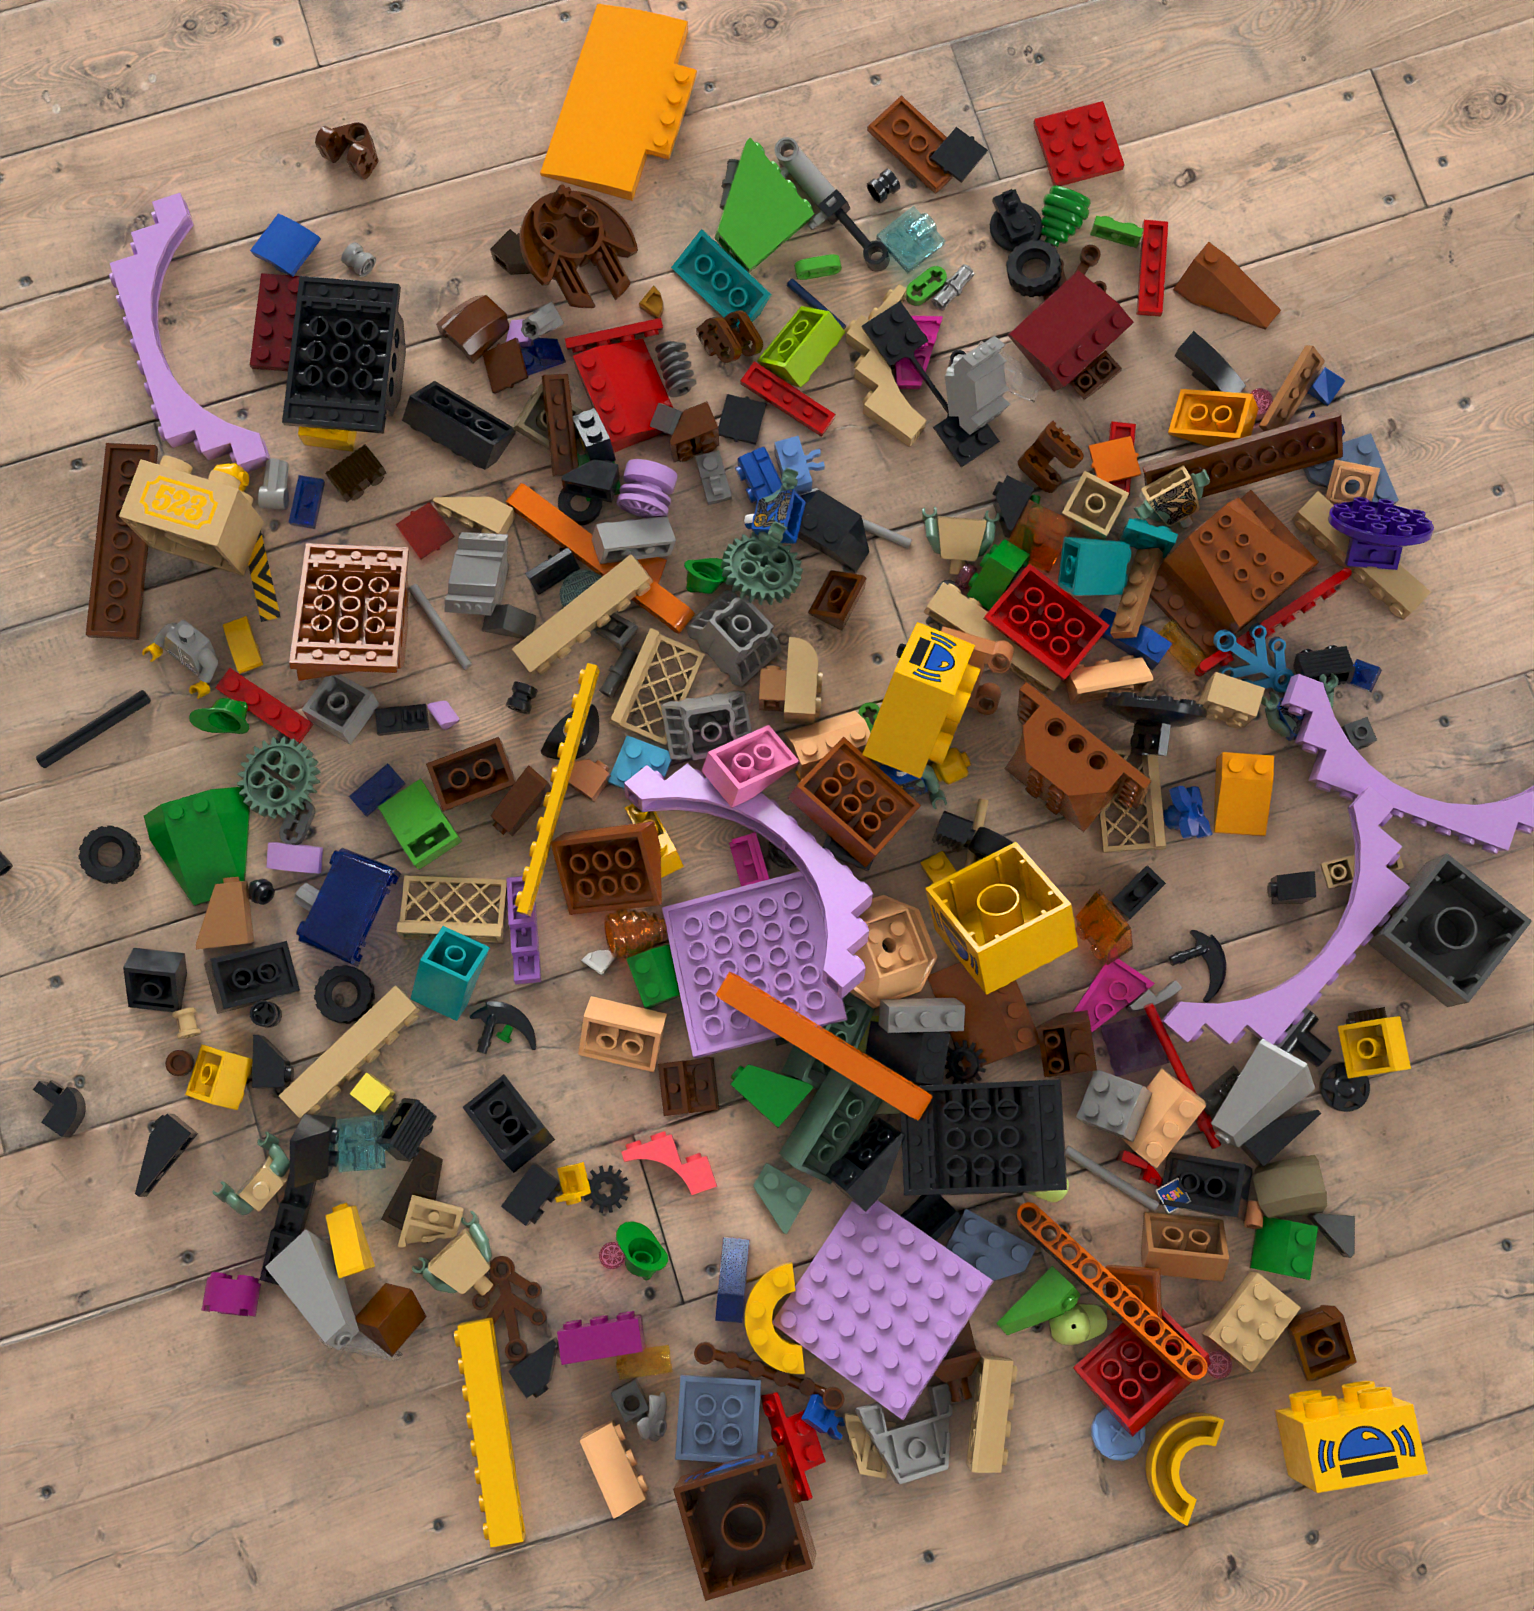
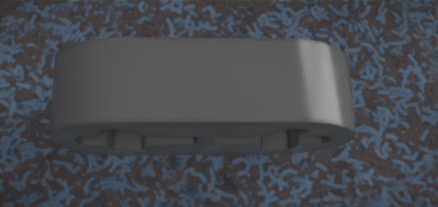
M305 800L302 802L303 805L306 804V809L309 812L308 814H302L299 821L300 813L297 811L298 806L295 808L296 814L294 816L290 812L287 813L279 832L280 838L284 843L299 845L303 842L316 812L311 802ZM297 824L295 832L298 833L297 838L292 837L289 840V836L286 833L288 830L292 831Z

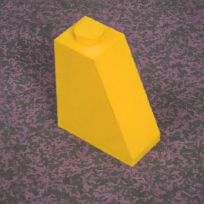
M347 1203L332 1207L333 1213L325 1216L338 1277H347L375 1267L357 1207H348Z

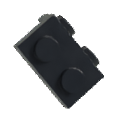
M921 1195L913 1205L901 1214V1217L934 1240H937L961 1217L941 1195Z

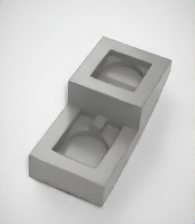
M1176 980L1172 981L1156 996L1148 989L1128 1005L1126 1010L1128 1012L1143 1010V1007L1147 1004H1159L1176 994L1182 987Z

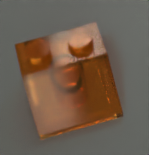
M1029 500L1009 542L1030 554L1026 560L1029 564L1049 574L1063 547V539L1068 537L1075 522Z
M1099 889L1077 914V927L1075 930L1083 941L1087 939L1092 945L1090 949L1098 960L1103 959L1108 966L1133 949L1132 931L1129 924Z

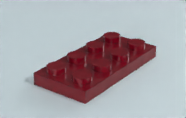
M261 273L250 357V367L252 369L288 372L300 276L292 277L289 275Z

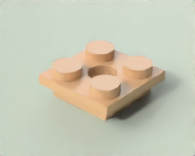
M1335 459L1325 498L1333 505L1353 501L1355 497L1367 498L1372 502L1380 468ZM1349 480H1357L1359 482V489L1355 493L1345 491V484Z

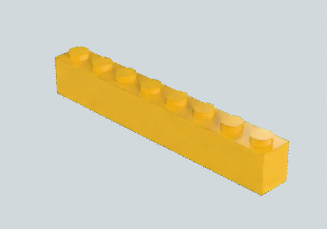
M493 1317L462 1322L457 1326L458 1330L454 1331L456 1347L461 1348L462 1357L458 1358L460 1374L465 1375L466 1385L462 1386L464 1401H469L470 1412H467L466 1418L468 1428L473 1429L474 1440H471L472 1456H477L478 1467L475 1468L476 1483L481 1484L482 1495H479V1506L481 1512H485L487 1521L483 1523L484 1538L490 1541V1548L523 1542L526 1532Z

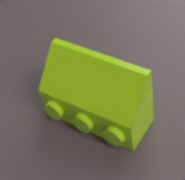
M801 306L758 358L757 362L790 385L802 387L809 381L815 369L824 362L825 357L832 348L838 345L845 331L830 311Z

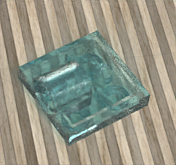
M914 206L878 233L876 237L877 241L885 244L888 253L907 273H910L945 245V239L937 232L933 219L927 213L921 214Z
M383 1115L337 1119V1128H339V1172L386 1168L385 1149L377 1143V1139L380 1138L379 1135L384 1130Z

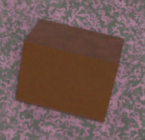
M830 570L808 613L843 631L865 589L867 578L864 575Z
M385 1283L356 1315L355 1319L359 1331L393 1357L427 1316L412 1289Z

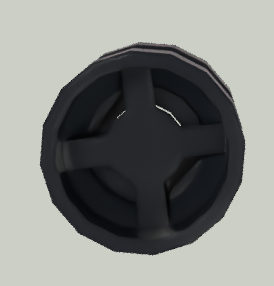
M885 169L880 173L878 179H872L866 185L870 195L877 203H882L887 199L888 194H894L900 189L897 177L889 169Z
M515 681L512 686L513 694L508 698L506 707L519 713L530 714L532 708L531 699L536 697L538 690L528 684Z
M262 1000L256 1002L251 1007L250 1018L258 1026L272 1028L281 1021L282 1011L277 1004Z

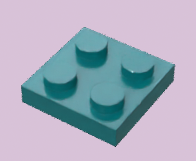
M1130 518L1120 535L1119 541L1130 544V547L1138 550L1159 548L1163 552L1162 557L1166 558L1175 545L1178 534L1168 527H1155L1149 525L1146 520Z

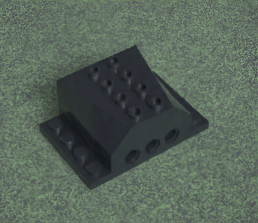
M308 276L299 277L282 417L284 425L384 434L386 416H393L401 400L406 356L404 320L398 312L401 292L399 284Z
M1060 1079L919 1086L933 1096L921 1118L916 1120L900 1111L901 1133L904 1135L902 1140V1161L905 1196L1027 1193L1067 1190Z

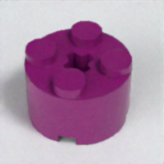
M211 1272L210 1277H207L201 1311H215L220 1314L256 1317L261 1283H258L259 1278L238 1275L237 1280L232 1279V1275Z

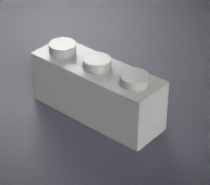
M667 516L639 520L629 519L613 523L603 522L596 524L592 536V542L600 564L621 562L630 554L636 559L671 556L676 542Z
M956 998L880 999L879 1026L888 1033L964 1031L965 1005Z

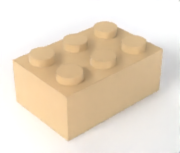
M1250 1271L1203 1332V1335L1244 1369L1253 1372L1301 1307L1258 1272Z

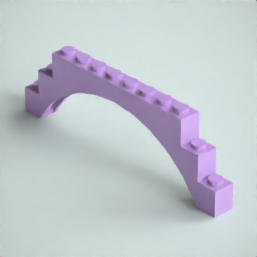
M181 193L152 201L155 211L151 213L155 225L131 232L134 242H131L130 245L134 255L111 262L112 273H109V277L114 288L117 287L119 291L116 299L120 308L124 309L126 313L123 321L127 330L131 331L133 335L130 343L134 352L138 353L140 357L137 365L141 374H145L147 379L144 387L148 396H152L154 401L151 409L155 418L159 419L161 426L158 427L159 434L162 440H167L172 448L194 441L198 453H203L208 461L230 454L232 463H237L246 472L265 467L266 460H270V456L261 435L227 423L203 409L177 383L163 354L158 330V302L163 278L174 252L194 224L187 203Z
M1301 674L1290 678L1281 706L1289 708L1288 712L1297 716L1305 714L1295 743L1302 745L1303 751L1317 754L1308 780L1316 783V788L1330 792L1331 789L1340 792V797L1354 801L1365 788L1371 786L1395 806L1390 811L1393 815L1392 817L1402 819L1404 816L1410 818V823L1420 827L1429 825L1434 827V832L1444 836L1453 834L1459 837L1458 841L1468 845L1477 843L1483 846L1482 850L1492 854H1497L1498 851L1509 850L1515 830L1526 834H1531L1534 831V785L1522 793L1505 799L1477 805L1445 803L1419 796L1390 781L1369 765L1352 746L1333 714L1322 682Z
M688 763L666 780L658 771H653L647 765L624 783L625 797L641 812L683 810L708 813L735 821L761 834L781 849L804 875L816 896L824 920L827 949L822 982L842 999L864 980L866 969L864 962L857 955L853 954L868 942V926L861 918L857 917L871 906L872 890L865 882H860L855 878L849 867L841 865L829 849H823L810 832H805L801 829L791 815L787 816L780 810L775 800H769L760 792L752 799L731 808L709 779H705L698 769H693Z
M1369 786L1347 808L1355 842L1354 878L1349 901L1337 929L1321 952L1298 974L1272 990L1244 1000L1219 1004L1177 1002L1161 1020L1163 1025L1184 1043H1188L1190 1040L1195 1042L1204 1032L1201 1028L1204 1025L1225 1044H1230L1231 1042L1236 1044L1246 1033L1243 1030L1244 1027L1260 1040L1263 1038L1271 1044H1280L1288 1034L1285 1030L1291 1023L1296 1025L1305 1015L1302 1012L1308 1004L1312 1006L1318 1001L1322 995L1319 991L1324 985L1330 986L1339 976L1337 970L1342 965L1347 966L1356 957L1354 951L1358 946L1364 947L1374 936L1371 931L1377 925L1379 927L1384 925L1391 915L1388 912L1394 905L1399 907L1408 897L1405 893L1410 887L1386 867V865L1391 867L1398 860L1400 855L1397 852L1402 846L1378 826L1383 827L1393 816L1390 811L1395 806L1373 787Z

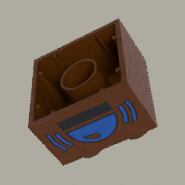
M785 1445L683 1475L674 1486L673 1491L705 1601L813 1569L817 1553Z

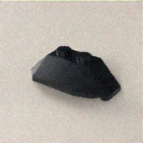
M821 490L800 495L806 504L798 538L857 573L869 554L862 515Z

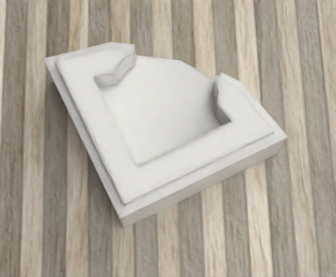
M597 950L588 953L581 961L603 976L617 957V954L609 950Z

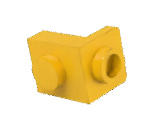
M943 851L920 862L923 871L932 884L957 872Z
M584 1162L557 1168L563 1194L555 1197L556 1203L566 1201V1205H572L582 1202L581 1197L591 1193Z

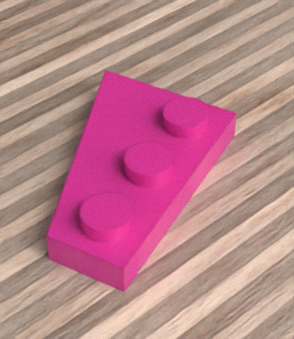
M911 316L928 339L927 343L914 351L915 359L925 372L943 316ZM903 358L895 363V382L898 388L920 389L923 378L908 358Z
M1111 954L1073 1012L1088 1010L1091 1032H1093L1155 983Z

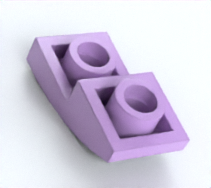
M268 842L266 868L321 873L323 847Z

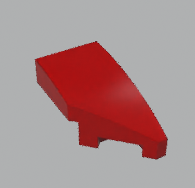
M1126 1150L1119 1151L1117 1161L1141 1169L1139 1180L1161 1187L1163 1179L1150 1163Z

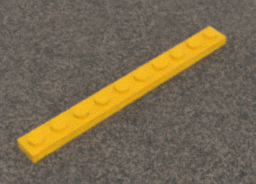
M587 663L586 669L581 670L578 684L581 685L579 694H574L571 708L574 711L572 718H568L565 724L564 733H567L565 743H560L557 757L560 758L558 768L554 767L550 778V782H553L551 792L546 793L543 806L546 807L544 817L540 816L536 831L539 832L537 842H532L529 852L532 860L530 867L526 866L522 876V881L525 882L522 892H518L515 906L518 907L517 912L522 915L531 917L551 847L550 842L553 840L600 673L598 666Z

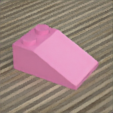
M767 725L709 751L702 772L730 807L733 808L762 792L797 766L799 760L770 725Z

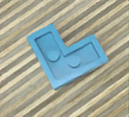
M627 735L611 772L608 784L625 790L624 783L647 765L653 771H658L665 778L673 759H670L669 751Z

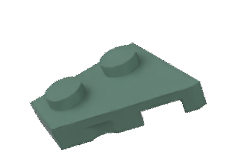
M768 1163L765 1164L753 1185L782 1232L787 1234L812 1189Z

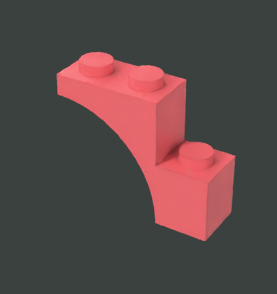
M665 1131L650 1136L652 1141L641 1144V1141L638 1140L626 1144L627 1150L621 1152L624 1162L648 1159L663 1163L672 1168L685 1181L691 1195L717 1187L708 1157H702L701 1153L686 1157L687 1163L682 1164L673 1135L667 1136Z

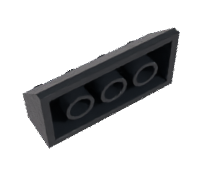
M436 381L409 396L402 421L410 425L412 429L422 432L430 437L432 441L444 445L454 454L464 457L472 462L474 466L484 470L498 461L516 434V430L509 424Z

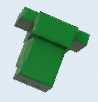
M507 1024L503 1031L498 1032L495 1036L509 1044L512 1041L510 1035L514 1028Z

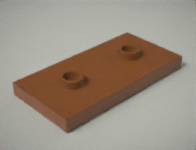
M902 95L867 127V131L935 194L953 178L952 175L944 173L941 167L930 160V157L947 137Z

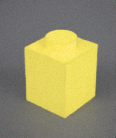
M365 1073L350 1093L364 1106L377 1114L381 1111L386 1112L394 1102L392 1097L395 1094L393 1090L370 1073Z

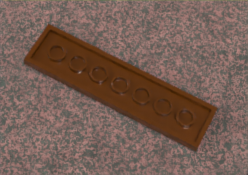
M1338 410L1144 466L1145 486L1183 465L1190 476L1193 473H1201L1205 469L1210 483L1204 486L1203 498L1343 457L1342 415Z
M106 443L86 625V636L89 638L139 640L148 545L119 515L140 460L157 464L158 447L156 445Z

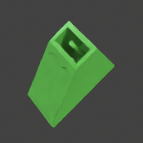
M421 778L378 806L400 845L414 866L419 870L462 842Z

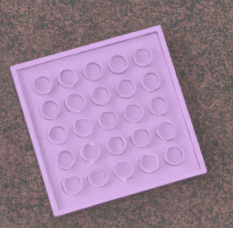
M801 871L662 907L694 1058L781 1037L716 996L718 989L729 972L737 974L821 1027L848 1020L843 998L840 999L822 982L827 949L824 920L816 896Z
M877 1200L866 1212L852 1201L795 1286V1291L790 1294L772 1322L773 1325L900 1419L904 1420L994 1281Z

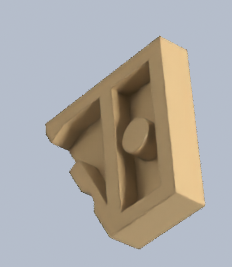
M412 1195L398 1247H406L407 1244L420 1241L422 1243L431 1242L436 1238L456 1237L464 1208Z
M843 1413L858 1473L886 1479L888 1469L858 1415ZM885 1420L887 1429L895 1427V1422Z

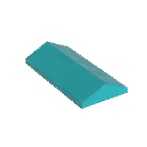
M703 229L698 232L671 267L723 317L731 312L742 310L747 313L753 322L761 314L772 295Z

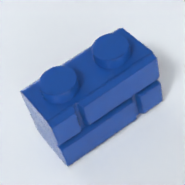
M765 447L758 448L751 453L749 452L737 458L738 467H735L740 481L745 480L748 486L745 491L751 503L755 502L757 505L760 498L769 496L781 488L782 482Z

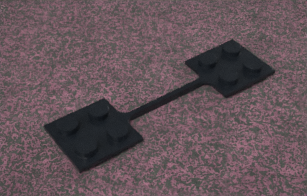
M901 301L861 326L889 367L903 358H908L947 412L946 419L935 425L933 429L961 468L1000 442L988 424L970 435L960 426L959 416H949L947 402L914 357V351L927 343L928 339Z

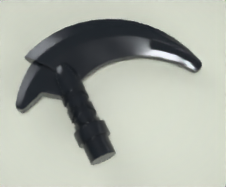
M1191 930L1190 934L1196 940L1195 947L1175 952L1174 955L1169 956V961L1174 966L1199 956L1204 958L1210 973L1209 988L1203 998V1002L1206 1003L1218 993L1223 985L1226 975V958L1215 936L1211 934L1209 937L1197 930Z
M485 1002V1007L476 1010L470 1015V1019H482L485 1023L482 1037L478 1040L479 1045L476 1052L487 1054L488 1048L492 1043L490 1041L496 1024H508L518 1029L527 1038L531 1049L536 1050L534 1029L525 1014L516 1007L503 1002Z

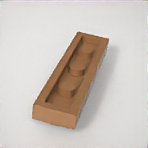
M1305 345L1259 424L1263 432L1288 425L1325 362L1314 346Z
M1159 548L1140 549L1136 552L1128 576L1127 586L1124 588L1110 631L1114 639L1137 637L1163 556V552Z

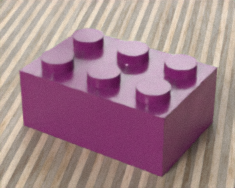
M634 1311L618 1313L616 1319L608 1320V1315L593 1317L590 1319V1323L582 1324L581 1319L565 1322L563 1327L557 1331L561 1365L643 1352L646 1345L641 1315H635Z

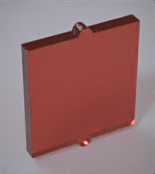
M430 502L416 511H411L409 516L396 524L420 559H423L435 550L439 551L442 545L455 537Z

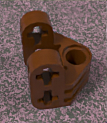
M355 122L332 129L323 126L316 135L315 144L321 156L332 163H336L349 145L350 149L346 157L347 163L352 173L364 180L369 178L379 162L374 141L366 125L363 123ZM359 136H364L363 139L356 140Z
M742 310L731 312L724 318L721 316L709 318L696 328V335L709 356L716 354L724 363L738 360L741 353L750 357L759 354L763 349V340L747 313Z
M1054 421L1045 427L1032 446L1017 461L1019 468L1041 489L1048 493L1055 492L1062 483L1059 473L1049 465L1055 457L1063 465L1072 469L1076 468L1084 458L1081 449L1070 440L1071 436L1063 434L1064 430L1061 427L1058 429Z

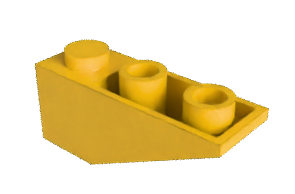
M633 803L625 807L632 824L655 822L661 846V878L684 867L655 811L641 812Z

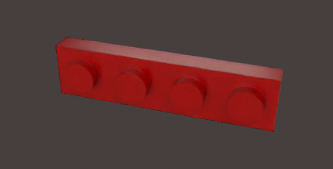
M1144 219L1142 224L1143 232L1136 315L1161 317L1163 313L1168 222Z
M661 318L564 339L567 350L572 349L573 353L586 351V346L596 344L597 347L609 345L612 340L620 339L621 342L635 340L636 335L644 334L645 338L659 335L658 331L663 330Z
M755 361L740 380L742 386L821 437L835 419V413Z
M231 668L228 669L215 687V689L230 699L246 702L249 712L289 739H295L299 744L314 725L311 721Z

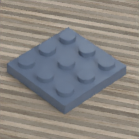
M681 1375L675 1460L726 1463L757 1453L761 1379Z

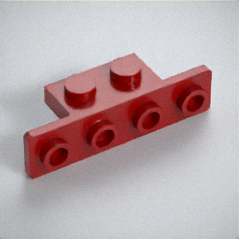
M778 1392L764 1394L761 1396L764 1414L768 1417L772 1429V1439L777 1444V1447L785 1445L801 1501H808L813 1496L805 1471L826 1462L816 1430L801 1419L805 1409L786 1417Z

